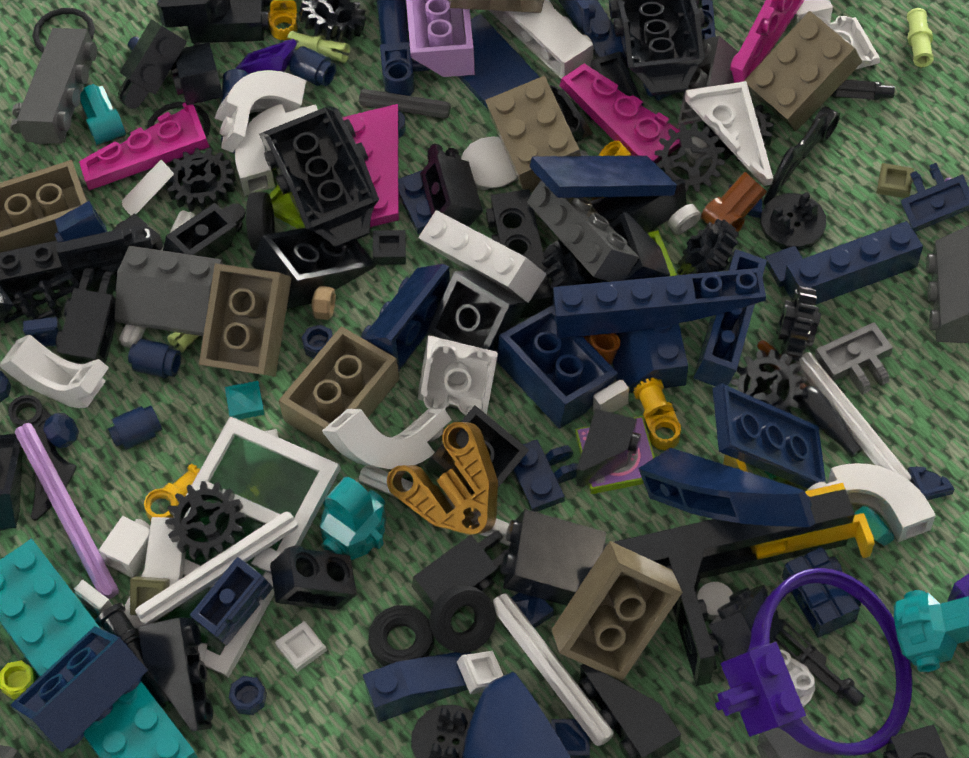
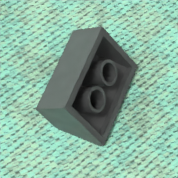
M966 226L936 240L933 253H928L926 257V273L932 274V281L928 283L927 297L928 301L934 302V310H931L929 315L930 330H936V342L969 343V226Z
M129 246L117 271L115 321L117 323L203 336L215 263L223 264L222 259Z

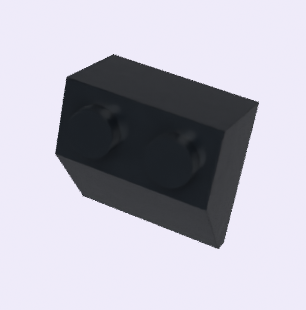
M474 405L461 422L475 424L481 430L498 479L499 488L529 449ZM461 429L456 436L457 444L461 448H464L469 441V435L465 429ZM442 443L425 467L438 478L443 473L454 468L470 492L474 494L475 492L455 466V461Z

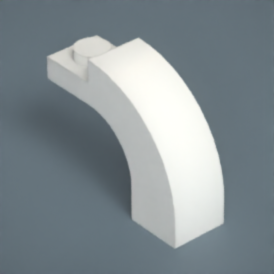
M273 70L257 71L240 79L225 97L215 115V119L223 121L220 128V134L224 135L221 148L232 153L245 137L250 113L264 112L279 104L283 105L285 113L298 109L302 105L306 80L289 73Z
M279 104L260 113L248 123L245 137L235 149V162L244 196L275 187L272 171L264 157V152H267L259 133L317 111L316 104L301 107L285 113L283 105Z
M31 335L18 339L0 363V367L23 385L74 408H86L89 406L106 380L102 377L109 369L99 359L86 364L69 362L48 350Z
M429 408L403 432L393 437H387L373 426L362 409H346L322 432L330 443L348 459L364 466L393 469L401 465H416L431 457L435 452L427 442H432L439 438L444 432L443 427L452 419L445 409Z
M861 463L839 465L831 468L827 484L819 482L808 488V490L843 483L850 503L867 506L882 515L898 542L930 531L936 517L925 496L913 483L900 474L877 465Z

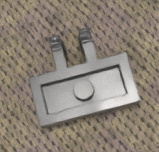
M873 322L817 348L815 358L833 381L850 374L851 380L863 395L871 391V384L861 368L868 366L869 371L880 386L890 382L886 368H884L880 360L891 355L893 347L876 323Z

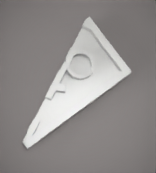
M747 82L686 90L685 101L718 135L763 186L771 185L773 175Z

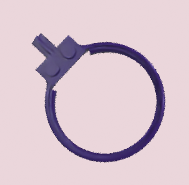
M826 568L807 569L784 580L766 598L755 617L748 651L720 663L730 689L718 693L719 702L715 703L717 710L723 709L725 716L740 712L749 737L774 728H780L797 742L820 753L837 756L866 755L888 744L890 737L898 734L906 720L912 698L911 663L902 654L892 614L874 592L859 580L841 571ZM821 583L832 585L848 592L870 611L886 636L896 671L895 699L885 724L878 732L866 740L855 743L831 741L812 731L800 719L806 716V713L777 641L770 644L769 638L772 618L778 605L788 593L800 586Z

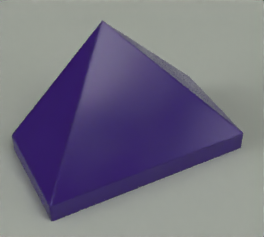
M294 39L250 52L235 69L244 70L248 74L264 70L285 72L297 43Z

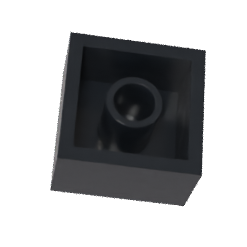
M473 269L454 271L427 332L437 338L497 351L499 335L516 326L527 302Z

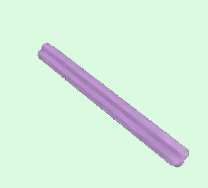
M30 423L17 427L15 434L95 589L108 599L115 597L119 593V589L35 429Z

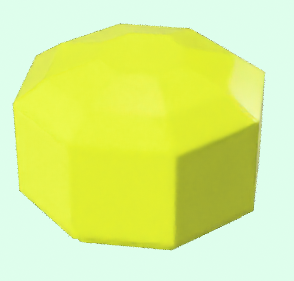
M22 660L7 663L0 671V689L13 700H16L36 681L35 671Z

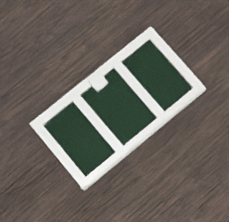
M229 417L191 486L195 491L199 490L201 481H205L208 488L212 489L214 484L219 482L223 488V493L229 488L233 490L235 494L233 500L240 499L243 508L238 512H242L246 516V522L238 524L243 528L244 536L235 535L233 539L236 543L284 512H289L293 515L298 524L297 530L246 562L265 577L273 587L270 563L286 548L301 545L341 468L338 463L236 418ZM203 500L210 503L218 502L215 500ZM189 508V510L187 511V513L185 514V517L188 516L189 511H190V508ZM208 516L202 518L204 526L211 523ZM228 523L224 525L221 535L226 530ZM197 538L194 540L197 542H209L208 540L201 538ZM226 545L224 550H227L230 546ZM189 549L186 551L183 577L208 562L203 553H200L198 558L194 560L189 555ZM217 551L212 552L211 559L219 555ZM215 583L170 611L168 616L161 617L153 623L175 618H192L190 614ZM274 589L271 590L264 600L259 601L260 605L227 646L195 621V624L200 629L201 643L207 644L204 660L207 668L229 678L274 595ZM129 597L125 604L126 610L124 613L134 628H138V626L144 624L137 615H130Z

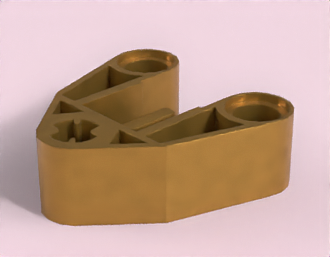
M453 422L444 429L442 435L445 449L455 461V466L475 492L474 494L470 492L454 468L443 473L436 481L454 504L455 509H453L438 486L433 484L421 467L401 465L394 467L388 473L387 487L389 491L434 526L471 535L486 533L495 525L498 479L481 430L475 424ZM461 429H465L469 435L468 444L464 448H461L456 441L457 433ZM405 472H409L413 478V485L408 491L403 488L401 481ZM479 511L481 513V516L478 518L479 524H472L471 520L475 517L473 512Z

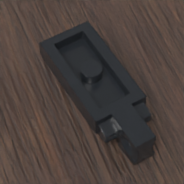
M147 225L123 228L55 243L64 273L71 269L75 273L84 271L86 268L93 269L120 263L129 246L153 248Z

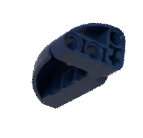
M511 672L492 680L484 688L468 727L462 758H571L545 714L516 673Z

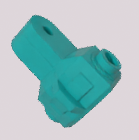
M344 477L323 502L324 510L320 523L323 539L322 548L334 551L335 554L349 555L351 560L368 554L372 548L380 549L384 545L383 535L387 520L384 499L373 490L367 491L354 479Z
M914 590L906 593L904 599L895 602L894 621L902 654L917 667L918 671L931 672L939 669L940 663L952 660L957 644L969 641V596L940 604L930 593Z

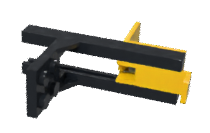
M724 455V465L748 472L745 462ZM843 483L805 491L811 500V511L816 522L811 527L765 526L711 519L614 542L672 569L683 592L672 609L696 686L711 683L712 672L717 669L715 656L719 655L718 643L713 633L708 634L705 624L708 621L706 604L703 599L698 600L696 596L700 579L806 555L820 547L828 550L845 546L847 540L854 537L862 558L871 556L875 541L864 513L854 514ZM608 543L603 544V550L605 549Z

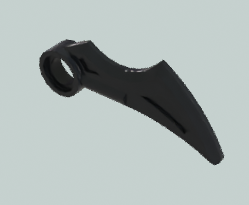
M824 106L818 112L802 140L795 147H790L785 153L773 176L772 184L769 185L765 194L764 205L777 196L790 175L820 140L825 142L831 136L839 123L840 113L827 106Z
M22 395L15 398L8 408V415L15 428L25 423L32 424L65 488H67L77 466L62 458L57 452L55 445L48 441L44 433L45 421L52 415L43 408L40 400L35 396ZM31 407L36 410L33 418L24 421L18 418L19 412L24 408ZM34 471L35 490L31 518L36 521L52 507V504Z

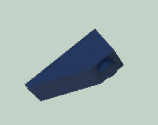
M454 652L398 661L363 674L365 688L378 723L468 690L457 661L462 655L471 654V652Z

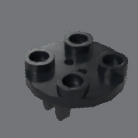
M808 192L804 194L786 193L774 197L765 205L760 218L761 229L765 237L782 250L792 246H796L797 250H802L813 246L822 238L826 229V215L821 205L810 198Z
M441 705L428 710L418 719L412 731L411 749L414 757L462 758L464 741L473 712L458 705ZM439 738L445 739L443 742L438 741ZM454 741L460 742L458 745L453 744Z

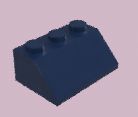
M438 264L417 268L410 278L406 277L401 282L398 293L392 301H387L383 305L379 317L373 325H368L361 334V338L397 358L398 372L429 333L427 332L429 325L450 282L449 266Z
M553 305L499 335L496 362L559 429L585 414L593 405L594 394L610 386L618 376L615 369L583 336L557 338Z
M679 323L616 333L620 339V347L613 360V368L618 373L616 381L623 380L629 387V393H633L634 387H637L636 385L638 384L641 385V381L646 383V379L650 381L651 378L662 380L664 388L686 385L688 362Z
M94 626L10 706L44 740L60 752H63L65 749H70L77 745L84 737V731L94 721H100L105 718L113 709L112 704L119 697L133 691L140 684V677L148 670L120 637Z

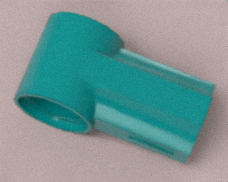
M92 84L84 87L80 93V103L87 116L86 121L96 146L125 136L126 132L118 111L112 108L103 86L99 87Z

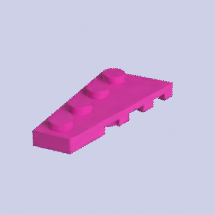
M805 0L765 1L742 47L732 59L730 70L733 74L734 83L743 82L766 58Z
M585 63L561 79L559 86L614 141H620L632 156H648L657 164L662 160V157L654 155L655 151L664 149V146L659 143L660 138L669 140L668 130L670 128L676 133L680 132L679 129L668 123L670 120L668 117L660 112L654 114L642 106L643 101L634 95H625L617 89V84ZM679 139L671 145L668 155L680 147Z
M185 102L182 104V110L173 115L167 112L157 118L158 123L150 128L143 130L140 127L132 131L128 139L123 143L113 142L80 160L79 163L88 189L92 190L105 186L114 181L151 169L161 159L166 164L174 158L183 157L184 151L190 155L194 153L195 148H199L200 151L209 148L194 104L186 105Z
M398 104L342 117L343 120H350L356 137L353 139L356 144L361 142L368 156V161L365 163L379 197V201L374 206L370 227L398 221Z

